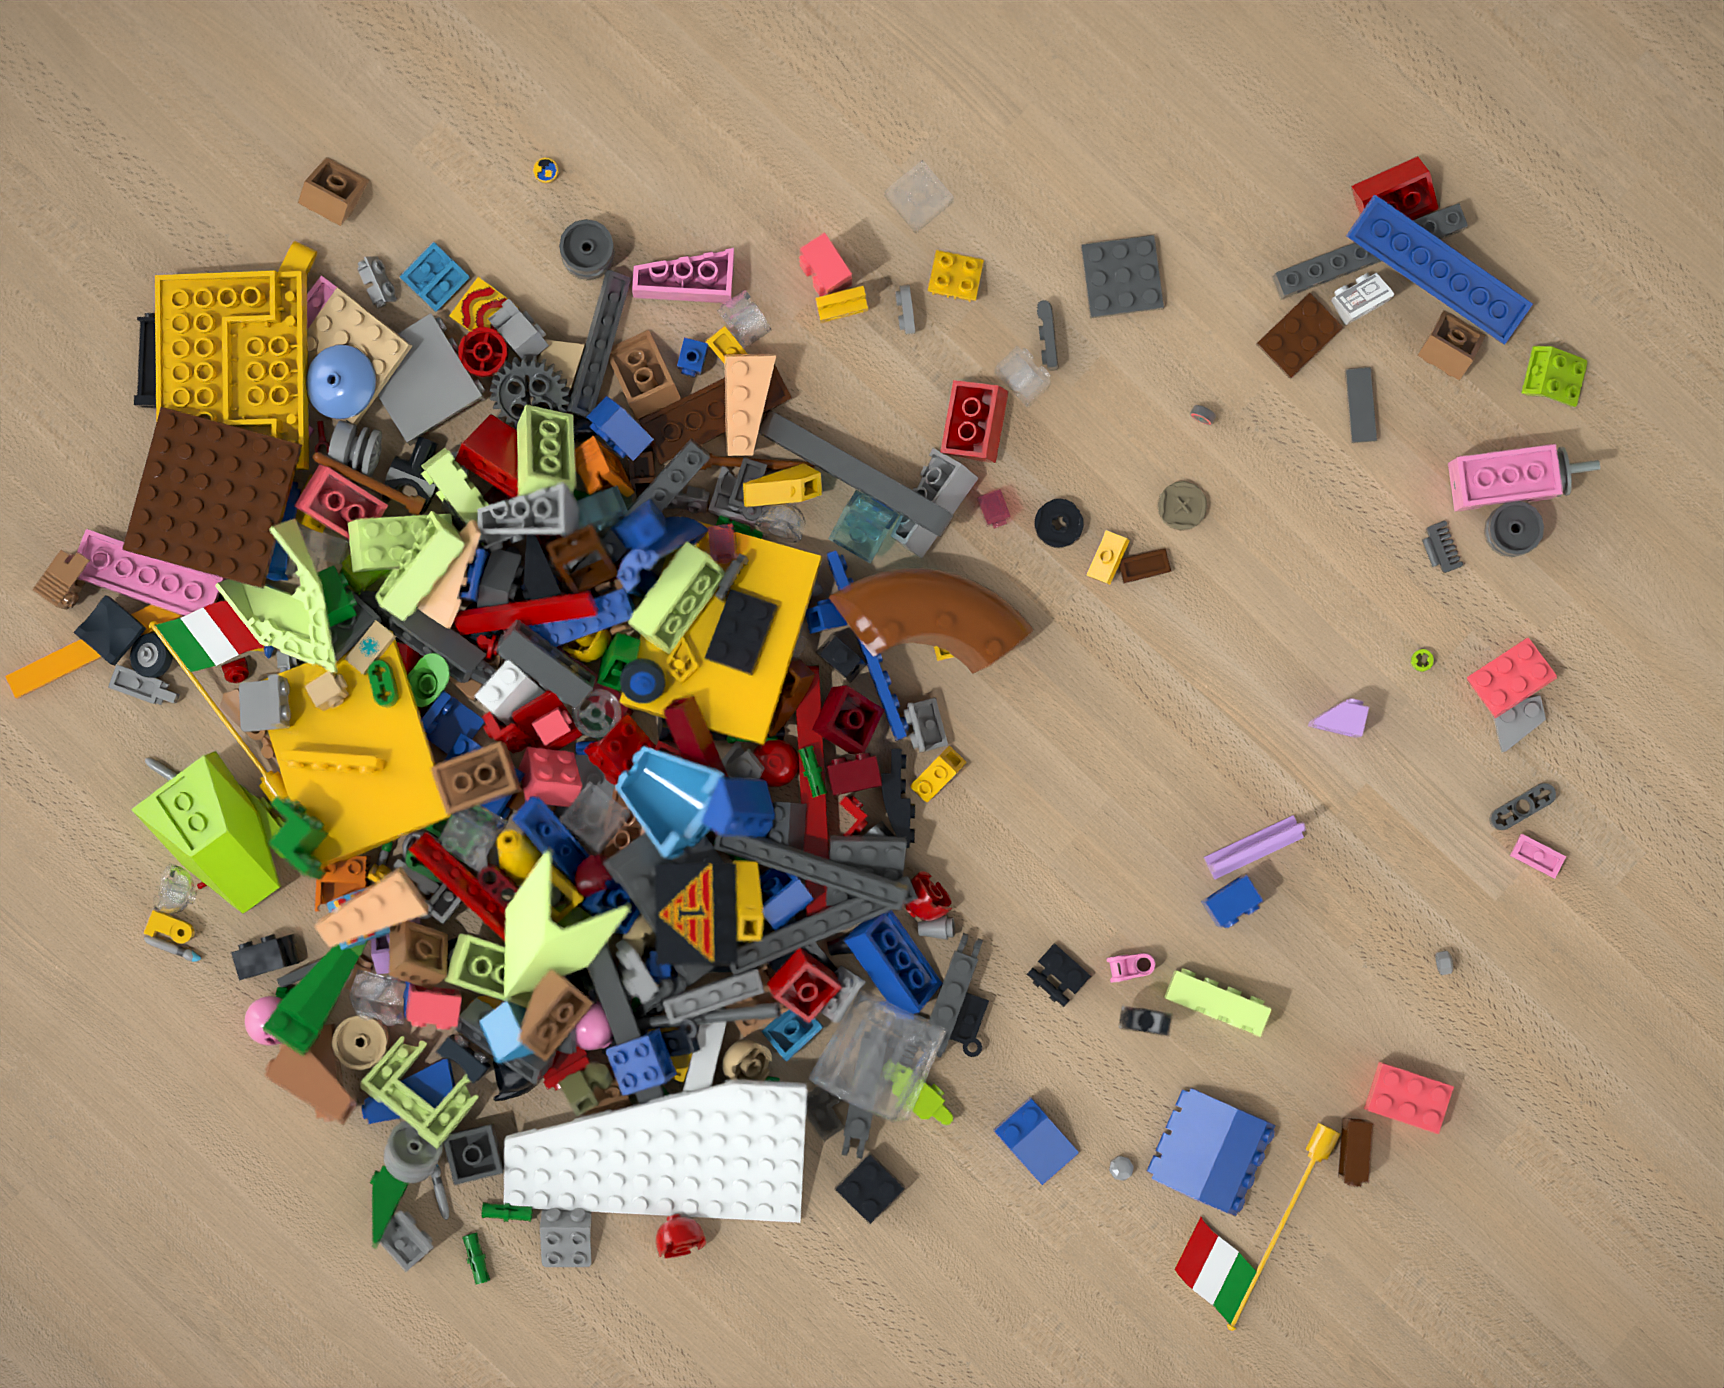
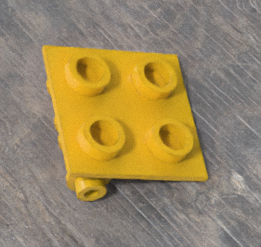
M936 250L928 292H932V295H947L946 298H949V295L954 296L955 300L956 297H959V299L968 300V302H971V300L976 301L984 259Z

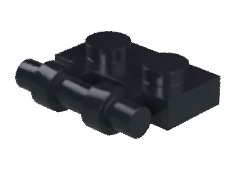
M1055 943L1038 960L1044 967L1043 971L1039 973L1032 967L1026 974L1033 980L1032 983L1037 988L1040 986L1050 995L1049 998L1054 1003L1057 1001L1062 1007L1070 1001L1063 994L1064 991L1068 988L1076 994L1091 977L1089 973ZM1050 974L1061 982L1057 988L1046 979Z

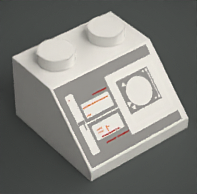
M1366 273L1356 279V285L1350 288L1345 285L1334 292L1336 296L1332 298L1331 302L1345 326L1387 303L1394 296L1393 291L1377 273L1372 276Z

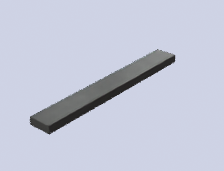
M717 832L714 849L750 861H756L759 864L900 911L904 907L909 888L907 885L762 837L723 836Z
M908 875L894 880L909 886L905 904L918 899ZM856 896L761 936V941L751 940L737 946L738 963L730 965V968L735 976L891 911L894 908Z

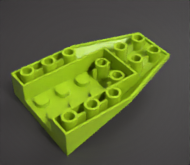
M217 751L203 755L131 809L183 867L242 914L249 911L281 887L258 811Z

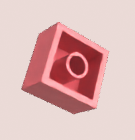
M527 747L518 768L525 773L521 782L526 802L531 796L540 798L546 805L574 807L582 788L574 752Z
M410 983L406 1006L407 1021H412L411 1025L426 1027V1023L436 1024V1028L451 1030V1026L457 1027L461 1004L459 990L442 987L428 989Z

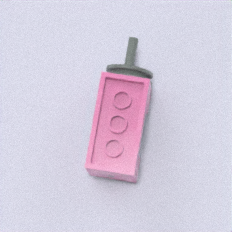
M1556 444L1457 457L1448 463L1454 511L1473 510L1485 505L1527 500V502L1549 500L1560 497L1562 494L1568 496L1571 493V474L1600 470V462L1595 460L1570 464L1565 447H1559L1556 450Z

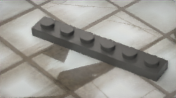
M606 270L567 408V411L585 418L596 407L631 281L630 277L612 270Z

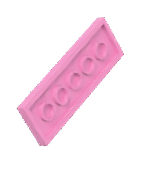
M88 529L85 530L77 552L90 561L78 577L79 580L182 616L217 602L220 591L215 585L224 581L225 578L122 550L124 542Z

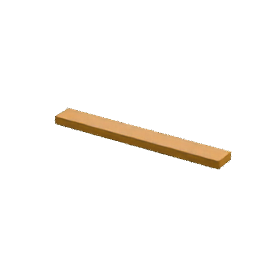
M149 605L131 614L147 628L141 636L155 632L152 628L149 629V623L152 621L160 624L184 617L153 605ZM80 639L5 677L14 697L18 699L102 657Z

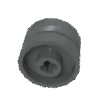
M588 219L575 221L561 235L559 248L563 265L576 278L583 280L598 279L613 265L615 250L612 236L601 223Z
M1508 502L1491 512L1486 520L1484 533L1486 541L1493 551L1501 556L1513 558L1524 555L1537 547L1543 537L1544 524L1542 516L1537 509L1527 502ZM1513 524L1516 525L1515 529L1518 530V533L1512 532L1511 526Z

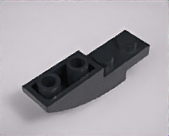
M892 749L891 773H881L883 800L896 836L905 837L906 848H910V843H915V828H910V819H915V804H910L911 799L901 798V794H906V779H901V769H906V754H901L902 749Z

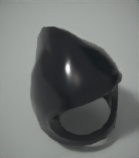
M493 1057L492 1062L499 1089V1094L494 1096L495 1102L519 1097L528 1093L536 1086L503 1062L497 1063L495 1057Z

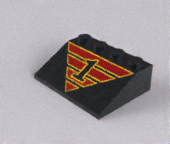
M736 863L656 864V965L730 966L737 964Z

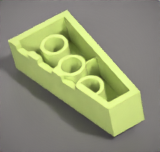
M443 448L421 465L425 470L421 474L429 485L434 483L439 489L436 493L442 502L445 499L447 503H450L462 522L467 525L472 519L476 520L478 525V509L489 506V504L482 498L483 496L474 484L469 481L463 469L454 461L451 453Z
M433 511L427 517L430 522L425 530L419 529L414 536L417 539L412 550H405L401 556L400 568L392 570L375 596L381 607L402 621L415 612L418 602L423 596L425 597L430 593L433 583L438 577H442L446 573L449 563L453 558H457L461 554L465 545L456 528Z
M1184 968L1181 969V972L1174 971L1164 996L1165 999L1261 1037L1271 1012L1270 1008L1263 1006L1264 1000L1251 996L1248 1000L1240 996L1241 991L1229 986L1227 990H1223L1217 987L1219 982L1206 977L1204 981L1194 978L1196 973Z

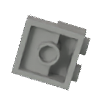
M623 939L615 944L619 950L616 955L622 965L625 966L620 970L623 975L620 981L632 997L637 996L642 1003L651 1000L655 996L654 993L659 990L634 949Z

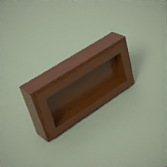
M1166 548L1123 558L1119 564L1123 584L1172 572Z

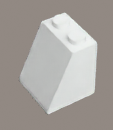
M508 660L479 690L475 697L507 725H510L511 723L516 724L512 718L514 711L542 695L545 691L528 675H525L517 665Z

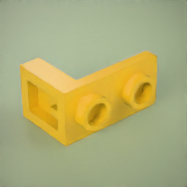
M949 745L910 787L925 802H929L967 762Z

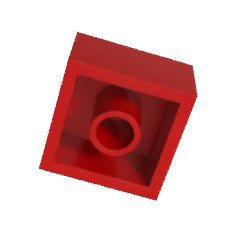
M801 948L767 982L773 997L809 1023L842 988L835 972Z

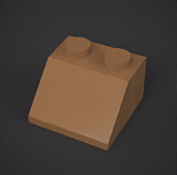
M326 157L304 181L298 203L341 226L352 214L369 180Z
M1443 310L1417 356L1443 370L1448 376L1460 381L1473 362L1486 335Z

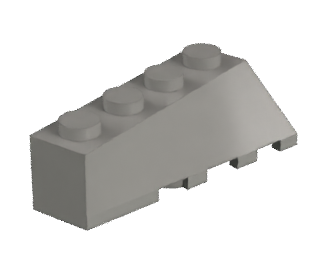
M932 448L929 455L932 459L928 467L924 466L920 473L922 479L918 488H913L912 491L953 514L972 489L978 477L963 464ZM900 515L891 537L907 550L922 558L937 535Z
M560 483L550 488H544L531 494L518 496L508 501H502L478 509V527L481 534L573 533L579 530V507L567 484Z

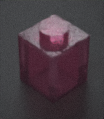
M1001 489L977 497V502L987 527L993 526V529L1007 525L1006 520L1010 519L1011 516Z
M733 524L709 526L710 556L717 563L732 562V559L738 557L736 529Z

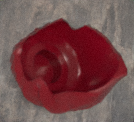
M604 854L590 855L578 866L575 873V885L580 895L590 897L593 893L607 889L605 881L612 880L613 878L603 864L609 859L608 856Z

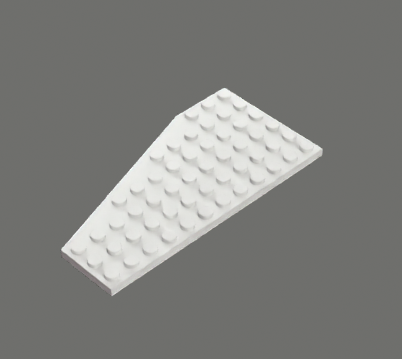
M730 1080L722 1085L690 1093L685 1091L613 1112L608 1110L540 1130L535 1128L507 1135L505 1137L504 1205L505 1203H510V1205L532 1206V1209L556 1208L572 1211L581 1208L588 1212L665 1216L681 1214L684 1217L800 1222L807 1084Z

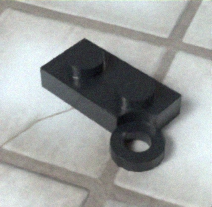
M966 992L950 1039L962 1043L963 1052L967 1056L976 1057L982 1051V1043L976 1036L989 1000ZM972 1042L977 1045L975 1052L968 1050V1045Z
M692 1018L683 1020L680 1029L661 1032L670 1057L700 1051L697 1039L699 1026ZM688 1024L692 1027V1032L688 1031Z

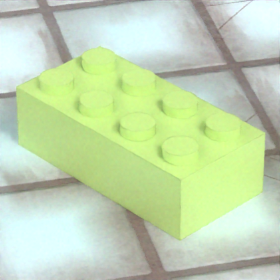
M525 405L517 424L519 496L550 488L560 483H566L572 494L576 486L573 415Z
M437 514L452 524L451 514ZM428 515L356 519L349 522L348 531L353 572L399 569L401 556L405 550H412L417 538L414 536L419 529L425 530L430 522L427 519Z
M686 542L678 550L669 567L662 572L661 578L656 585L647 593L640 607L634 611L628 623L649 642L670 654L719 587L718 585L725 572L709 555Z
M459 934L447 970V977H445L444 981L502 1001H509L528 1009L535 987L504 998L505 948L469 935Z

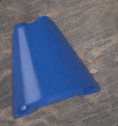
M666 517L665 533L645 548H631L624 559L618 576L626 591L645 600L647 593L659 580V577L650 569L660 557L683 546L686 542L695 547L709 529L700 522L688 517Z

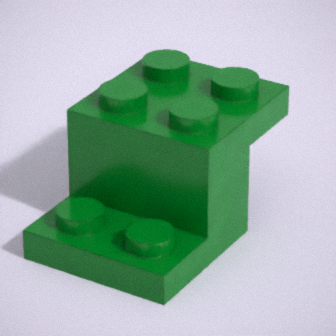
M276 796L270 804L288 820L268 843L303 875L321 880L326 874L321 868L323 864L311 854L328 835L322 829L325 825L315 816L311 817L306 814L307 808L299 801H293L289 797L284 799Z

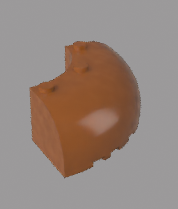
M901 568L883 571L859 579L829 597L873 657L891 647L905 643L938 646L949 651L950 654L959 659L972 674L992 665L1034 630L1019 611L993 590L969 578L942 570Z

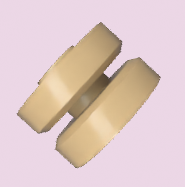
M360 1014L349 1017L338 1025L333 1035L332 1046L335 1056L343 1065L350 1069L363 1070L375 1066L390 1050L391 1037L389 1029L382 1020L374 1015ZM358 1038H363L365 1040V1045L363 1047L359 1046L360 1042H357Z

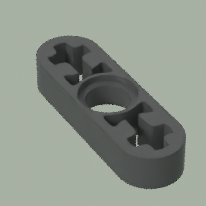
M1547 783L1538 784L1493 810L1489 817L1491 826L1496 830H1506L1550 805L1556 798L1554 787ZM1541 788L1549 790L1548 800L1539 799L1535 802L1538 804V807L1535 808L1533 800L1528 795L1532 794V798H1535L1541 794ZM1519 800H1526L1529 803L1527 813L1520 814L1516 810V804ZM1510 806L1512 813L1517 819L1514 820L1513 816L1505 819L1506 824L1504 826L1502 823L1497 824L1495 821L1498 819L1497 814L1505 815L1510 811L1507 807Z

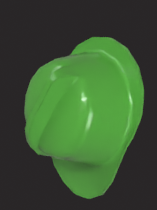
M426 654L407 675L418 707L428 706L436 700L444 691L449 681V666L446 660L439 654Z

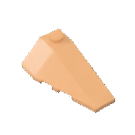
M471 519L459 533L465 543L461 554L457 558H453L448 565L446 573L442 577L437 578L433 583L430 593L425 597L423 596L417 604L420 611L446 628H451L461 603V599L457 598L461 585L466 586L468 579L466 577V565L473 562L481 533L476 520Z

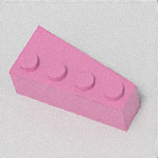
M734 248L716 253H703V255L689 258L688 256L680 257L672 261L664 260L636 265L633 271V298L731 303Z

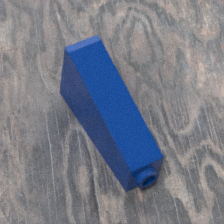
M650 498L612 526L611 530L625 548H645L665 533V516Z
M445 1058L400 1082L432 1108L436 1109L455 1087L451 1059ZM371 1096L364 1100L365 1104L361 1105L363 1118L368 1119V1124L402 1118L382 1101L379 1103Z

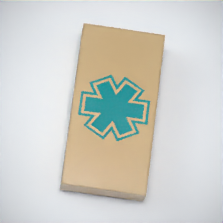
M375 621L345 660L362 674L366 675L369 665L381 657L396 636L380 622Z

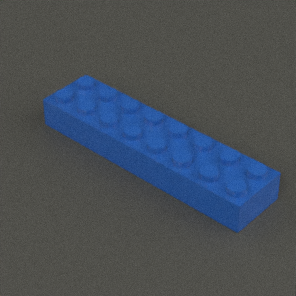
M623 588L593 599L598 608L597 616L529 625L528 627L550 644L558 647L629 621L632 618L635 607L630 593Z
M531 796L512 820L543 855L549 847L553 849L551 863L575 885L577 868L590 855L544 802L538 797Z

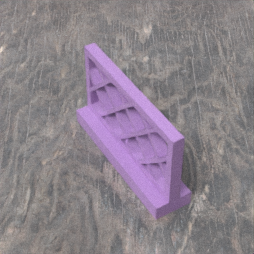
M1294 815L1215 851L1205 856L1204 859L1215 880L1304 838L1302 831L1306 830L1303 823H1297Z

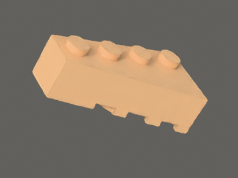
M725 354L726 454L728 456L753 455L776 359L775 354Z
M400 866L320 918L315 927L330 947L426 914L429 906Z

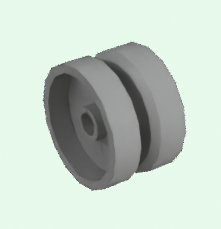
M403 1121L393 1128L384 1150V1163L388 1172L394 1178L406 1183H417L426 1180L433 1174L442 1153V1144L436 1149L418 1134L419 1131L407 1121Z

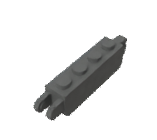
M378 604V612L389 620L387 629L393 631L396 638L423 657L430 653L442 656L449 666L450 676L458 682L467 683L472 678L485 685L497 672L484 660L486 654L477 645L468 642L457 631L444 627L420 611L418 607L412 615L407 616L402 621Z
M963 933L957 951L953 953L921 1041L920 1050L925 1052L921 1065L931 1068L935 1056L941 1058L942 1053H945L978 962L977 956L983 942L982 939L978 938L975 941L972 955L969 956L962 953L969 939L968 934Z
M873 1020L871 1033L865 1032L864 1037H862L843 1134L845 1139L842 1155L845 1156L849 1153L851 1137L860 1139L856 1152L857 1158L860 1159L863 1157L866 1140L868 1141L887 1044V1036L881 1035L883 1026L881 1021Z

